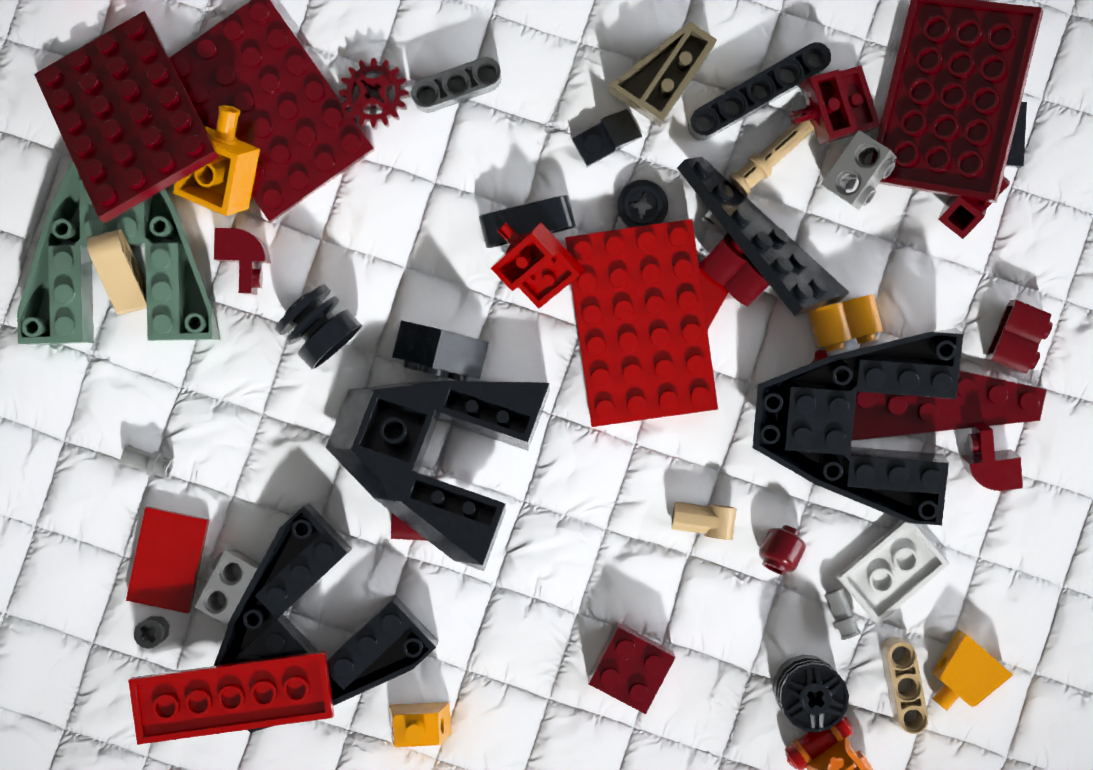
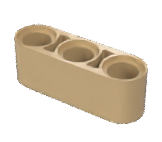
M119 229L87 237L89 256L116 313L122 315L147 309L146 281L123 231Z
M891 637L883 643L881 655L892 715L895 722L905 732L918 734L927 727L928 713L915 648L904 639ZM904 646V657L894 661L892 659L894 649ZM904 678H910V688L907 691L899 692V682ZM909 710H916L917 716L915 720L910 723H904L905 713Z

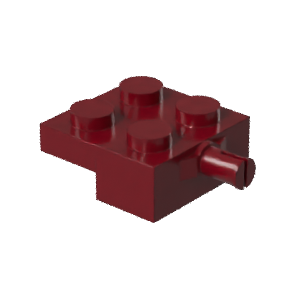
M862 65L842 71L838 69L806 79L800 84L806 108L791 111L789 114L790 119L794 118L791 120L793 125L810 120L819 145L853 136L858 130L864 133L881 126Z

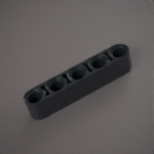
M821 42L811 43L699 107L693 112L688 122L689 134L697 140H707L800 87V84L806 79L821 74L831 62L830 49ZM807 54H817L821 58V66L814 67L810 65L807 60ZM779 70H790L794 75V82L786 83L782 81L779 76ZM754 85L763 86L767 93L766 98H755L752 95L751 87ZM726 101L735 102L739 107V113L736 115L727 114L724 111L723 103ZM698 117L708 118L711 122V129L708 131L699 130L696 127L695 119Z

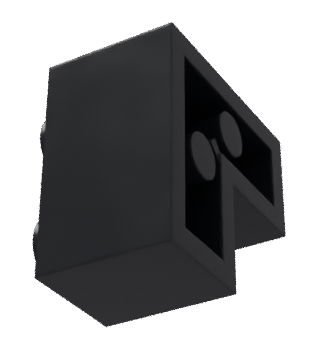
M401 320L392 358L404 360L403 367L422 371L424 366L423 372L442 377L443 371H448L447 378L466 381L467 376L480 379L489 342Z

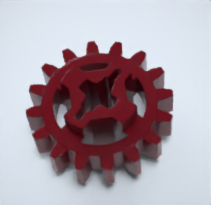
M376 58L371 59L369 66H366L360 60V69L356 71L354 68L349 67L348 70L351 78L341 79V82L347 86L346 89L339 90V95L347 98L346 101L341 103L343 109H352L348 114L351 120L360 117L359 125L361 127H364L367 122H370L373 130H377L378 122H383L386 128L390 127L388 119L393 117L399 121L400 117L397 110L407 109V105L402 99L410 97V94L407 90L401 88L408 83L405 78L397 79L401 73L399 68L396 67L390 71V63L387 60L381 66H378ZM369 74H381L378 78L366 77ZM357 84L360 88V96L354 102L353 94ZM365 85L375 91L378 90L384 103L379 99L376 100L374 97L370 98ZM394 85L395 98L393 103H391L389 100V91L392 89V86ZM371 109H381L383 111L380 114H367Z

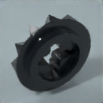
M637 180L629 183L621 191L618 198L617 208L619 217L630 228L662 223L668 212L666 193L658 184L649 180ZM643 192H645L646 202L651 204V206H656V208L647 209L642 219H640L639 209L629 205V203L639 202Z

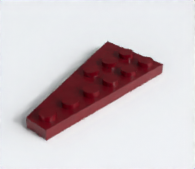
M959 371L956 399L857 392L852 441L971 428V423L978 422L994 426L1040 421L1047 389Z

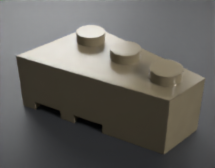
M689 22L658 46L651 54L643 60L641 59L625 74L610 83L607 92L661 127L714 48L717 39L692 22Z

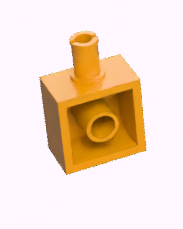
M222 105L219 106L216 130L205 127L220 157L176 182L173 193L228 216L249 209L260 149L235 137L240 110L232 106Z

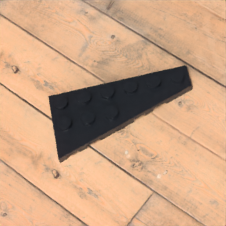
M702 156L684 159L677 167L686 181L794 316L841 301L850 293L793 241L783 229L779 228L720 174L709 161Z

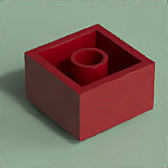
M617 621L587 677L588 685L646 715L676 656L673 650Z

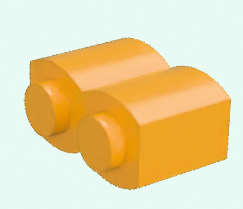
M873 294L807 312L816 347H825L826 352L845 348L844 341L855 338L857 344L876 340L875 333L883 331Z

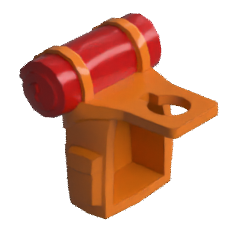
M844 716L831 729L821 732H807L799 739L793 740V743L784 749L787 762L797 770H873L867 757L860 750L855 751L851 746L848 738L853 734L852 726L848 718Z

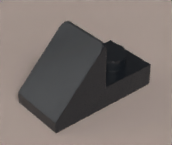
M628 109L600 119L599 124L573 137L572 142L585 166L588 168L643 136Z

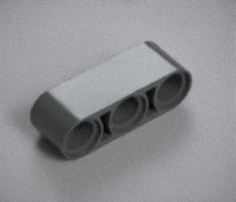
M479 58L420 79L413 85L411 96L420 111L425 113L435 112L497 89L502 80L501 69L498 62L493 58ZM484 68H492L496 75L493 80L485 82L479 79V72ZM456 78L464 80L466 85L462 91L455 93L448 89L451 80ZM424 89H431L435 92V98L429 103H422L418 99L420 92Z

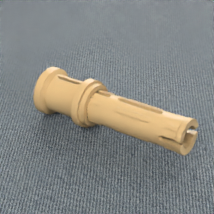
M810 120L797 123L796 125L792 124L760 154H752L748 158L749 162L737 173L732 172L728 176L731 183L744 196H749L751 189L759 181L771 176L772 168L810 133L815 131Z

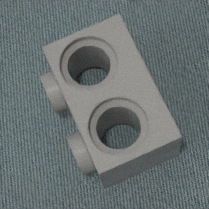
M858 130L821 185L857 210H860L863 205L866 206L872 201L876 194L875 188L880 180L887 178L891 174L897 157L890 149ZM878 152V158L872 165L864 164V160L869 153ZM852 179H858L857 189L847 193V183Z
M236 549L221 552L213 562L212 569L214 571L211 577L198 590L197 597L199 599L195 608L228 626L260 563ZM235 563L241 569L240 577L237 580L232 575V567ZM219 592H222L226 598L223 608L217 603Z

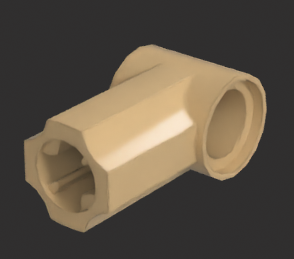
M675 502L671 529L701 533L706 537L733 540L737 508L717 504L703 506L693 503Z

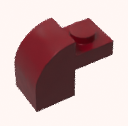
M1003 176L999 195L1010 185V181L1005 176ZM951 196L942 208L938 220L961 239H964L985 217L987 208L992 202Z
M215 228L214 260L218 262L239 263L238 293L257 295V289L262 288L263 271L258 269V263L271 264L268 248L260 238L245 230Z
M984 422L971 423L972 434H968L967 441L969 451L973 454L961 456L965 470L980 485L994 491L1022 489L1021 457L1011 449L995 451L993 429Z

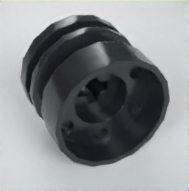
M325 284L296 300L287 309L285 315L275 327V330L280 335H284L294 328L286 339L289 345L298 342L302 338L306 341L300 348L298 355L311 370L316 369L330 359L362 327V324L348 309L335 316L332 314L340 300L334 296L324 302L331 292Z
M802 654L788 659L778 669L774 677L773 693L776 703L793 725L804 731L821 732L831 729L842 720L848 709L849 693L845 681L828 662L814 655ZM810 691L817 693L819 696L816 701L811 698L809 699L807 696Z

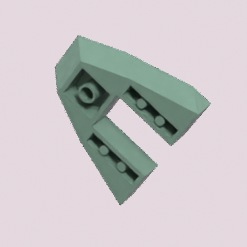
M73 160L71 161L47 212L17 310L18 344L94 343L92 260L87 248V237L119 229L123 231L130 247H145L148 341L220 340L209 298L177 210L166 189L110 221L103 223L96 214Z

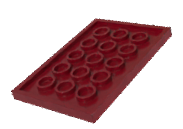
M270 0L249 1L170 57L204 127L216 130L219 106H232L240 110L235 137L260 149L251 196L271 223L375 151L354 119L351 120L348 117L349 112L347 109L342 108V102Z
M980 0L910 1L882 115L881 126L876 140L890 149L897 158L894 161L895 167L891 174L885 179L882 178L878 184L997 203L1044 12L1042 7ZM873 152L871 165L876 162L878 152Z
M145 11L34 74L96 214L103 223L110 221L220 157L150 17Z

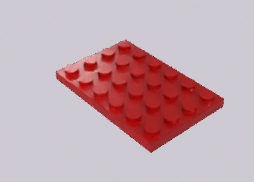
M693 219L565 237L567 251L585 269L571 284L591 426L597 427L718 410Z

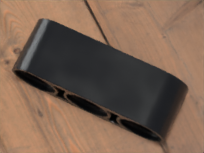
M569 195L557 196L479 216L486 248L509 244L497 232L505 222L519 236L528 233L540 222L551 234L576 227Z

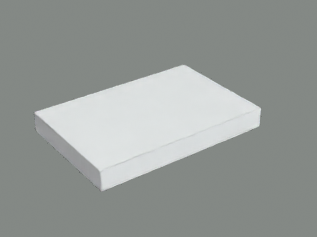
M900 520L836 574L835 577L878 626L951 564L917 524Z

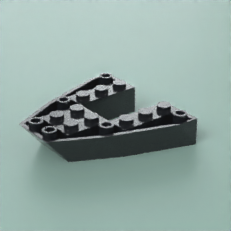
M957 328L906 337L829 356L758 384L752 448L817 486L913 524L942 526L949 462L943 454L851 447L856 393L868 392L956 399L964 334Z
M414 381L349 389L326 449L376 501L455 562L485 571L507 511L506 503L420 474L418 471L438 420L529 451L550 393V383Z
M310 503L302 506L279 528L230 619L213 666L318 652L283 613L348 554L352 548ZM396 595L327 659L333 706L413 670L437 647L439 640ZM269 727L249 729L248 731L252 733Z

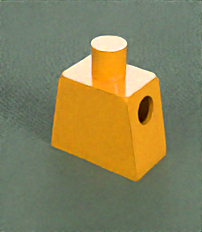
M958 629L932 671V674L944 684L932 699L946 711L950 709L959 697L973 708L1009 680L1013 674L967 634Z
M450 702L389 705L391 739L394 747L441 745L451 735Z

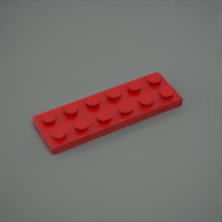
M326 651L144 675L128 679L137 745L329 719L335 715Z

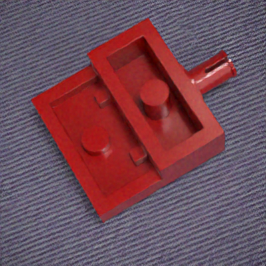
M507 222L497 230L510 245L507 251L499 257L490 269L511 291L518 287L538 309L578 278L585 270L541 222L531 231L520 236Z

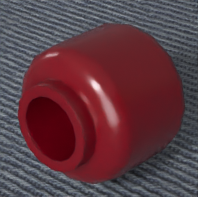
M783 525L782 528L769 529L758 553L763 560L762 565L780 575L795 571L806 549L805 542L799 537L801 533L788 525Z

